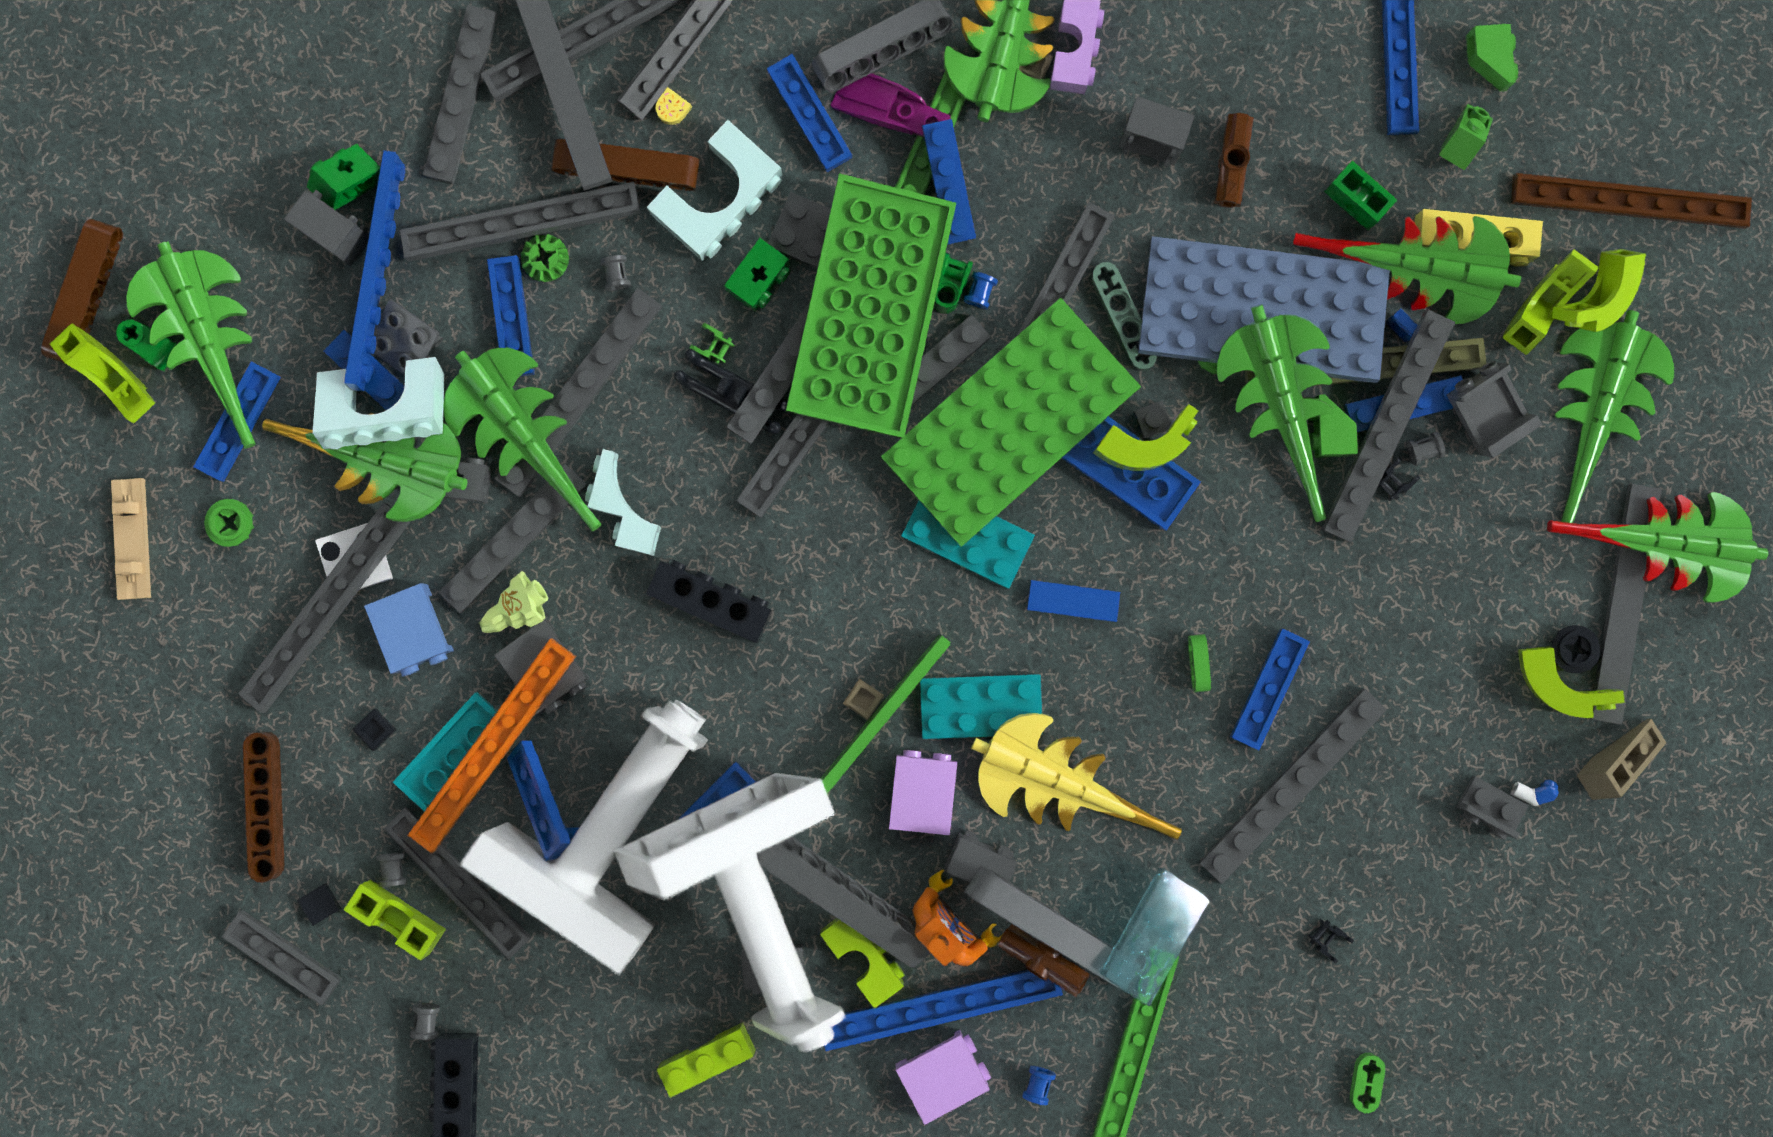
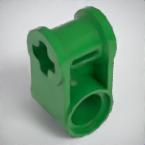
M945 253L933 306L937 312L948 314L956 309L974 262L968 261L966 263L951 258L950 254ZM942 292H948L953 296L954 300L951 303H942L938 299V295Z
M135 320L122 321L116 330L118 340L154 367L165 371L168 357L177 343H173L167 337L159 341L155 346H152L149 342L151 330L149 326ZM134 330L139 335L137 339H134V336L131 335Z

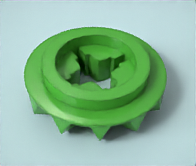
M549 234L535 235L533 239L525 242V247L520 253L522 267L531 278L540 282L556 280L566 271L569 263V254L564 243L559 238ZM539 247H542L547 254L552 253V256L548 258V269L542 261L536 262L537 258L540 257L541 250Z
M220 500L213 504L206 513L204 521L206 533L218 545L225 547L239 546L240 543L249 539V534L254 528L252 520L254 515L249 511L246 504L238 500ZM221 515L228 518L236 516L234 524L238 530L228 528L225 531L226 522Z

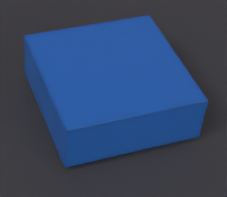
M1402 309L1393 313L1386 320V324L1404 342L1411 340L1417 324Z

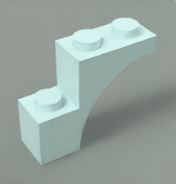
M603 449L601 456L597 455L594 461L593 472L596 473L594 485L589 484L585 501L589 502L588 508L622 517V521L616 523L613 531V539L616 540L615 546L654 556L661 527L642 519L629 507L620 491L617 479L619 455L613 451Z

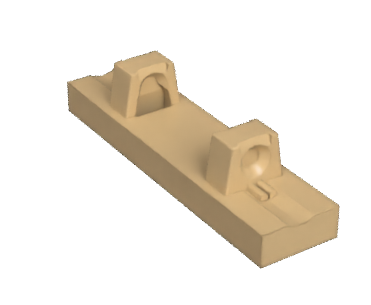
M145 479L111 480L117 600L151 598ZM123 513L135 515L123 516Z

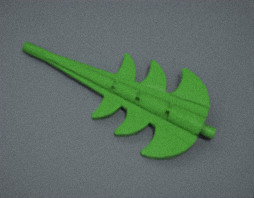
M162 242L157 246L161 257L157 261L149 263L138 270L129 283L126 296L129 315L135 317L146 308L157 305L166 306L167 310L162 312L152 325L149 339L150 344L155 346L159 341L174 335H182L184 337V340L172 349L168 357L167 368L172 370L184 362L197 360L233 421L245 449L251 448L256 443L244 418L225 350L235 345L250 344L252 337L241 330L228 327L218 328L217 325L221 320L231 316H246L247 310L229 297L209 296L208 291L215 286L224 283H239L241 278L229 262L216 254L203 250L183 253L173 252L169 242Z
M1263 304L1251 307L1254 322L1237 329L1221 347L1217 360L1218 380L1223 382L1228 376L1239 371H1253L1255 377L1250 379L1241 388L1237 397L1235 411L1241 412L1245 407L1254 403H1267L1269 408L1263 411L1252 424L1250 437L1254 438L1267 430H1279L1307 493L1315 522L1323 521L1327 517L1318 490L1306 420L1318 415H1331L1334 413V408L1320 399L1302 398V391L1314 385H1331L1332 379L1323 370L1314 365L1296 363V357L1310 349L1328 350L1330 345L1321 329L1310 320L1289 314L1266 318Z
M1627 310L1624 322H1615L1602 331L1593 332L1579 328L1568 337L1561 348V355H1580L1594 363L1593 368L1574 371L1557 385L1559 390L1574 389L1587 396V402L1569 404L1555 413L1556 418L1571 419L1582 424L1570 494L1561 522L1574 523L1581 497L1610 433L1622 434L1633 441L1641 439L1634 421L1626 414L1620 412L1622 407H1636L1649 416L1655 414V406L1651 394L1641 383L1635 380L1638 374H1646L1656 377L1666 385L1673 383L1674 363L1670 350L1655 334L1643 330L1636 325L1639 316L1637 311Z
M494 348L472 360L465 351L458 353L455 358L462 367L459 370V374L447 388L443 405L445 421L453 434L459 436L468 421L477 415H481L483 420L478 426L475 439L477 454L480 458H485L489 449L497 441L505 439L508 443L504 446L499 459V472L501 476H507L516 463L525 459L575 509L591 531L598 529L601 523L583 502L546 442L547 437L553 431L566 425V419L556 416H543L535 420L531 418L537 406L546 400L553 399V393L535 387L521 388L516 391L513 389L516 380L526 371L537 368L538 363L526 353L511 348Z

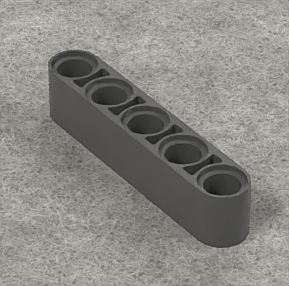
M922 0L821 52L813 59L812 69L825 90L829 92L840 90L946 35L952 29L953 19L940 0Z

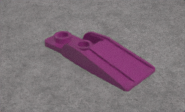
M873 73L837 90L831 103L833 109L895 131L910 135L916 134L923 138L922 125L951 119L950 115L927 106L926 102L913 91Z

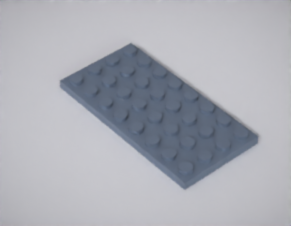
M1152 236L1138 353L1217 363L1221 347L1228 337L1237 329L1254 322L1251 307L1263 304L1266 318L1285 314L1297 315L1310 320L1326 336L1330 345L1328 350L1310 349L1302 352L1296 357V363L1314 365L1331 378L1378 383L1381 373L1390 270L1357 261Z

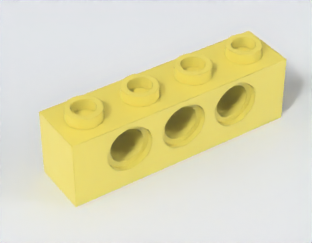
M1423 209L1415 216V223L1421 233L1422 246L1428 247L1434 240L1437 226L1435 218L1440 216L1454 229L1458 240V249H1465L1470 243L1471 235L1474 231L1472 218L1478 216L1492 222L1510 240V265L1527 266L1530 262L1540 257L1543 221Z

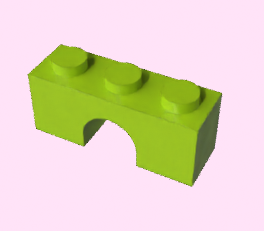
M372 880L360 884L344 908V911L368 927L375 925L390 932L396 937L397 941L395 944L420 961L430 955L446 930L383 887H379Z
M838 918L821 929V937L837 959L849 951H860L867 956L870 963L869 968L863 975L857 978L856 984L874 1009L904 987V981L901 979L905 976L904 972L895 960L890 963L883 954L886 951Z
M742 1022L715 1035L711 1041L691 1051L687 1049L662 1061L657 1068V1072L671 1098L754 1057L756 1049Z

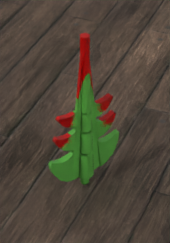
M1440 216L1435 218L1437 225L1436 234L1428 247L1422 246L1420 230L1410 217L1405 218L1404 234L1399 244L1326 239L1295 233L1293 245L1323 250L1390 270L1392 275L1388 285L1387 299L1396 297L1404 292L1413 278L1419 280V293L1410 305L1413 311L1435 304L1447 289L1452 290L1454 293L1452 306L1444 317L1454 321L1455 324H1464L1480 318L1494 306L1504 285L1518 288L1521 282V276L1508 274L1510 252L1503 233L1492 222L1478 216L1472 218L1474 224L1473 236L1465 249H1458V240L1454 229Z
M1711 492L1707 495L1711 508L1708 526L1704 525L1703 516L1699 508L1683 495H1677L1674 498L1677 506V521L1675 525H1671L1667 509L1655 497L1647 499L1649 513L1647 525L1576 524L1550 520L1547 524L1548 532L1581 536L1645 552L1646 569L1643 576L1645 582L1658 577L1667 567L1669 559H1672L1675 567V576L1670 587L1672 591L1680 590L1692 584L1700 575L1702 567H1705L1708 575V587L1703 601L1706 603L1727 600L1738 594L1748 583L1751 563L1755 559L1766 560L1768 557V550L1757 547L1756 542L1752 541V525L1743 508L1731 498L1716 492Z

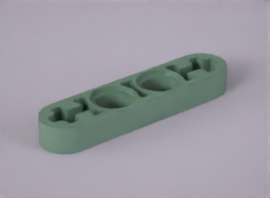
M1109 262L1100 263L1092 272L1093 286L1130 365L1137 371H1146L1154 365L1157 356L1150 355L1147 359L1148 364L1144 365L1142 361L1137 362L1135 360V357L1139 354L1136 346L1132 349L1128 346L1140 339L1142 323L1140 315L1117 267ZM1102 269L1106 273L1111 272L1113 274L1109 279L1112 288L1118 284L1120 289L1112 290L1107 295L1104 294L1103 291H1107L1109 287L1105 280H1098ZM1113 296L1122 297L1126 303L1125 309L1114 311L1109 304L1110 298ZM1130 322L1137 326L1138 335L1135 338H1127L1123 335L1122 326L1125 323Z

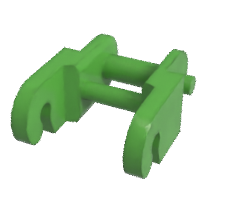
M703 323L702 327L714 334V340L708 350L703 351L694 345H691L689 349L695 350L708 360L711 357L715 358V363L717 364L719 362L725 363L726 361L723 357L729 346H735L731 342L732 339L728 337L726 340L723 338L724 334ZM719 340L724 344L718 355H716L712 350Z

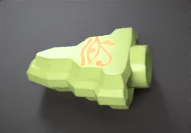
M521 571L510 580L509 587L500 594L498 603L491 607L479 622L482 632H500L508 626L515 629L524 625L533 627L544 621L545 613L542 604L548 601L546 591L536 580L531 582L527 575Z

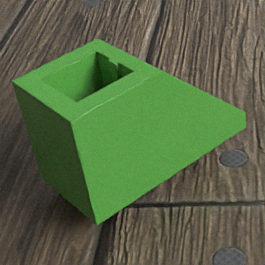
M1511 24L1474 26L1466 35L1468 64L1499 91H1507L1518 78V65L1514 63L1513 58L1516 38L1514 34H1511Z
M1467 104L1444 141L1439 156L1465 170L1486 142L1493 120L1489 113L1481 107H1473Z
M1325 394L1314 397L1334 408V413L1331 415H1318L1309 419V421H1313L1314 433H1310L1309 438L1311 450L1315 451V458L1351 457L1358 454L1356 423Z

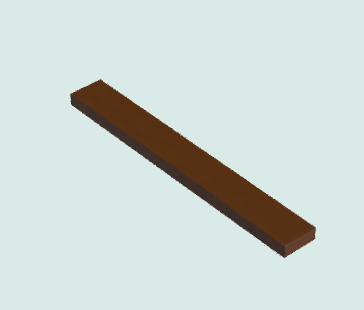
M1515 173L1512 182L1511 204L1746 229L1750 227L1752 198Z

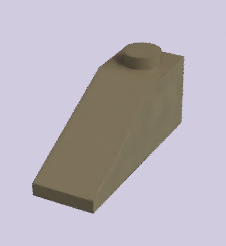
M1646 719L1593 756L1577 774V777L1592 800L1621 798L1663 748L1666 741L1653 720Z

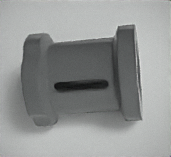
M625 255L609 256L600 260L606 275V291H616L631 287V282L627 279L625 263L627 262V257Z
M1433 432L1430 434V437L1421 440H1409L1406 442V449L1413 466L1419 465L1421 461L1433 457L1439 459L1445 457V446L1438 432Z
M404 853L376 856L377 861L380 862L381 880L378 882L379 887L397 886L407 883L406 878H403L402 859L405 858Z
M426 1003L414 1004L412 1006V1011L415 1012L414 1028L410 1031V1037L419 1040L436 1039L438 1036V1032L435 1031L436 1014L440 1012V1006Z

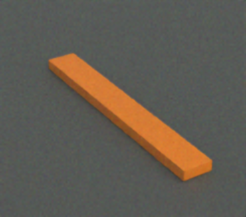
M553 638L548 640L409 832L408 836L431 854L437 850L577 656Z

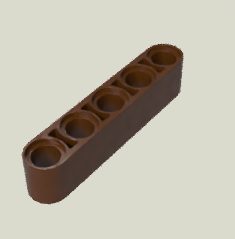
M556 139L551 170L558 174L565 175V172H568L570 176H578L566 140ZM599 143L612 181L624 183V180H627L626 183L634 182L635 184L646 186L656 184V187L665 188L668 186L670 189L682 190L684 187L685 191H695L700 161L696 157Z
M88 219L84 223L42 342L41 352L44 357L64 363L50 346V343L71 323L86 333H90L91 328H89V325H93L101 302L98 299L99 297L102 298L111 273L108 270H112L121 245L118 244V241L122 242L123 239L121 228L94 219Z
M266 731L250 734L243 743L247 865L249 876L254 881L260 883L279 877L284 871L285 865L280 743L275 734ZM260 738H263L267 744L264 753L259 752L257 749V742ZM261 768L265 769L268 774L265 784L258 778V772ZM261 799H265L269 804L267 814L260 810L259 804ZM263 829L267 830L270 834V842L268 844L263 843L260 835ZM263 860H267L271 864L272 869L269 875L262 870Z

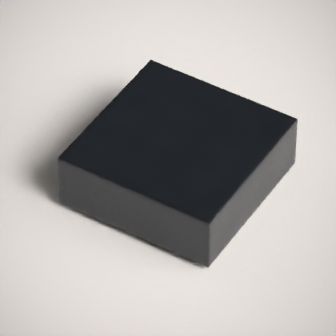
M377 708L373 709L352 729L372 751L377 750L397 731Z
M327 883L298 899L312 926L342 909Z

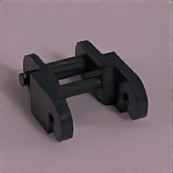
M1401 457L1396 458L1395 462L1386 468L1383 474L1384 477L1378 487L1381 486L1390 495L1389 501L1397 500L1400 492L1402 494L1406 493L1420 479V476L1417 474L1412 478L1413 480L1407 484H1402L1393 475V469L1402 461ZM1389 477L1399 486L1395 491L1385 482Z
M1320 919L1319 922L1322 925L1313 936L1311 934L1307 936L1311 938L1310 943L1312 945L1316 942L1318 944L1316 948L1336 964L1338 960L1328 953L1327 946L1335 936L1341 935L1351 944L1354 940L1337 926L1330 927L1329 924L1331 922L1329 920L1324 922ZM1328 929L1332 933L1322 944L1318 939Z

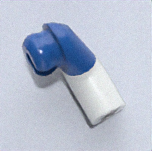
M1548 779L1535 789L1516 782L1510 794L1526 803L1538 806L1554 801L1559 791L1557 783Z

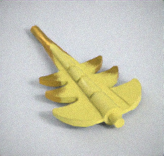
M1039 713L1017 715L1003 723L989 743L975 738L971 749L984 754L978 770L981 794L989 807L1003 817L1008 815L1007 807L1012 794L1019 787L1025 788L1026 808L1031 818L1038 825L1042 823V814L1047 803L1052 798L1059 799L1058 815L1066 831L1071 830L1073 817L1078 808L1083 806L1149 827L1176 840L1181 835V828L1150 815L1093 781L1096 770L1105 761L1104 754L1086 757L1074 769L1070 768L1068 760L1073 750L1081 743L1080 737L1057 739L1049 744L1044 751L1038 749V740L1042 732L1053 722L1051 716Z

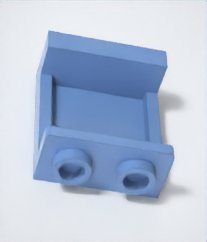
M417 584L364 606L391 674L401 673L402 677L419 671L418 665L428 661L430 665L443 662L448 659L446 654L454 651L452 645L447 644L429 596H432L428 584Z

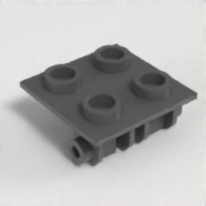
M389 299L381 315L380 323L376 325L374 330V336L376 337L374 354L405 375L406 361L427 358L432 347H438L443 338L439 336L440 332L426 324L425 321L406 310L402 305Z

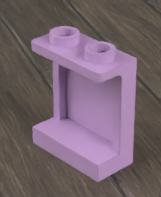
M903 750V755H896L889 829L950 835L957 761L951 760L950 754L933 753V758L921 757V751Z
M960 1030L954 1032L955 1035L918 1056L910 1060L905 1058L896 1063V1071L924 1125L990 1090L987 1080L991 1079V1076L983 1062L978 1064L972 1053L977 1050L969 1034L963 1037Z

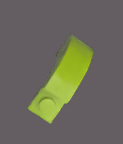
M1573 249L1534 288L1510 321L1502 338L1527 355L1547 335L1554 320L1552 318L1553 306L1565 305L1597 272L1598 266Z
M1624 249L1601 252L1597 279L1589 294L1579 302L1553 306L1552 318L1565 321V326L1593 332L1602 331L1614 324L1628 309L1638 291L1644 271L1646 254Z
M71 323L50 343V346L65 364L79 371L98 386L122 415L133 424L156 403L146 392L147 387L122 361L76 325Z
M1188 404L1183 408L1165 435L1152 441L1134 439L1113 425L1093 454L1108 464L1124 470L1145 471L1163 466L1180 455L1190 445L1191 442L1181 435L1185 434L1188 436L1198 421L1194 417L1198 410Z
M1553 647L1518 649L1520 668L1526 684L1534 695L1547 706L1569 716L1594 718L1593 706L1595 705L1597 710L1616 709V704L1625 703L1624 692L1620 689L1575 691L1567 687L1557 673Z

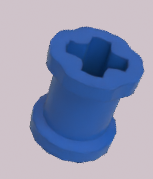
M973 272L971 276L973 282L969 294L964 298V302L988 310V300L992 288L997 285L998 280L984 273Z
M1030 1066V1080L1027 1090L1023 1091L1022 1096L1025 1100L1032 1103L1048 1105L1049 1099L1047 1095L1051 1081L1056 1078V1073L1038 1066Z

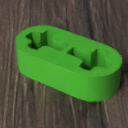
M1205 634L1189 635L1188 649L1193 691H1210L1211 676Z
M1372 1053L1361 1054L1356 1059L1350 1089L1352 1105L1363 1113H1371L1378 1108L1385 1076L1383 1061ZM1370 1060H1372V1063L1377 1066V1070L1371 1071L1369 1080H1367L1368 1073L1363 1069V1066L1369 1065ZM1367 1085V1093L1372 1097V1100L1366 1101L1365 1105H1363L1358 1096L1364 1095Z

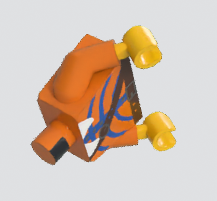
M941 870L929 878L930 887L924 890L913 906L912 912L916 921L915 936L942 965L946 966L952 961L957 965L969 966L988 950V947L997 945L1000 942L1001 936L996 937L993 935L992 929L996 924H991L983 931L981 939H979L969 926L938 895V892L950 887L953 883L952 877L945 882L942 881L941 874L944 870Z

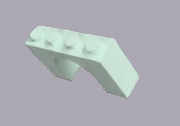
M729 120L707 142L710 150L723 160L739 178V190L734 201L719 212L704 213L693 209L672 189L666 186L647 206L649 213L701 261L707 256L712 258L716 255L722 246L720 242L727 234L730 237L734 235L741 227L742 223L740 220L747 212L750 215L753 214L762 203L760 198L767 191L772 193L782 182L780 178L782 176L781 167Z
M436 357L406 361L405 386L401 398L390 409L374 415H364L356 412L357 391L350 389L344 383L346 369L317 372L313 434L323 449H338L344 446L368 445L374 442L398 441L405 438L429 437L430 435L443 434L445 374Z

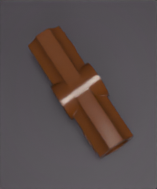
M1234 113L1227 115L1222 153L1218 161L1219 174L1214 204H1218L1220 207L1232 208L1241 206L1246 168L1250 160L1249 147L1254 117L1248 114ZM1234 155L1238 157L1240 165H1231L1227 156Z
M1011 924L1001 936L998 947L1011 957L1022 962L1027 970L1040 979L1051 981L1075 998L1086 985L1090 976L1089 973L1064 958L1062 953L1044 942L1036 940L1015 925Z

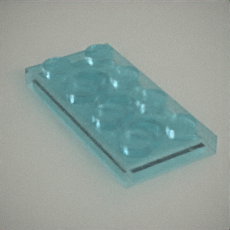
M1159 868L1099 974L1142 1004L1150 1007L1205 909L1208 900L1168 870Z

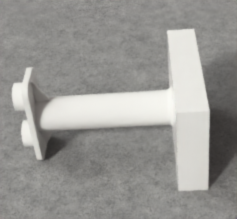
M675 700L674 703L668 701L664 708L657 706L647 708L642 716L651 724L560 857L556 860L546 861L540 844L509 822H506L483 832L460 864L618 974L636 955L656 923L598 883L616 858L613 850L624 846L689 749L692 751L700 749L708 741L706 737L698 732L706 719L678 700Z
M774 773L613 851L627 885L664 899L713 874L715 875L767 1004L766 1008L752 1016L751 1019L754 1026L776 1037L778 1040L791 1045L797 1044L800 1051H810L825 1045L834 1037L831 1026L840 1022L845 1015L840 1006L813 995L762 865L758 860L757 853L834 815V811L821 779Z

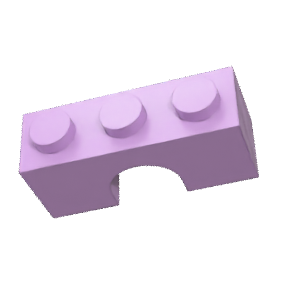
M1063 0L1058 32L1073 35L1079 42V48L1070 53L1056 51L1050 89L1085 94L1087 86H1093L1096 68L1090 66L1092 57H1097L1100 39L1095 38L1096 28H1102L1104 10L1099 9L1101 0Z

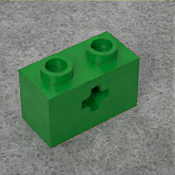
M355 144L347 149L342 148L338 150L333 157L325 161L320 160L316 162L309 170L310 176L307 188L312 193L315 190L322 194L320 200L336 210L375 188L381 167L358 144Z
M1351 161L1324 191L1368 231L1379 222L1397 201L1393 195L1354 161Z
M759 238L724 287L728 293L754 312L759 306L764 308L773 296L770 291L776 283L781 285L791 272L788 268L790 266L789 258ZM764 271L766 280L759 279L755 283L754 274H762Z

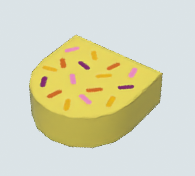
M668 87L656 103V112L659 119L668 125H675L681 122L692 108L690 103Z

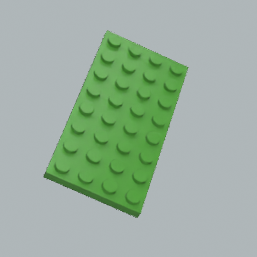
M839 173L786 412L897 438L905 437L956 202Z
M1059 298L910 430L904 438H901L884 453L881 459L956 543L962 547L1139 390L1141 386L1064 300Z

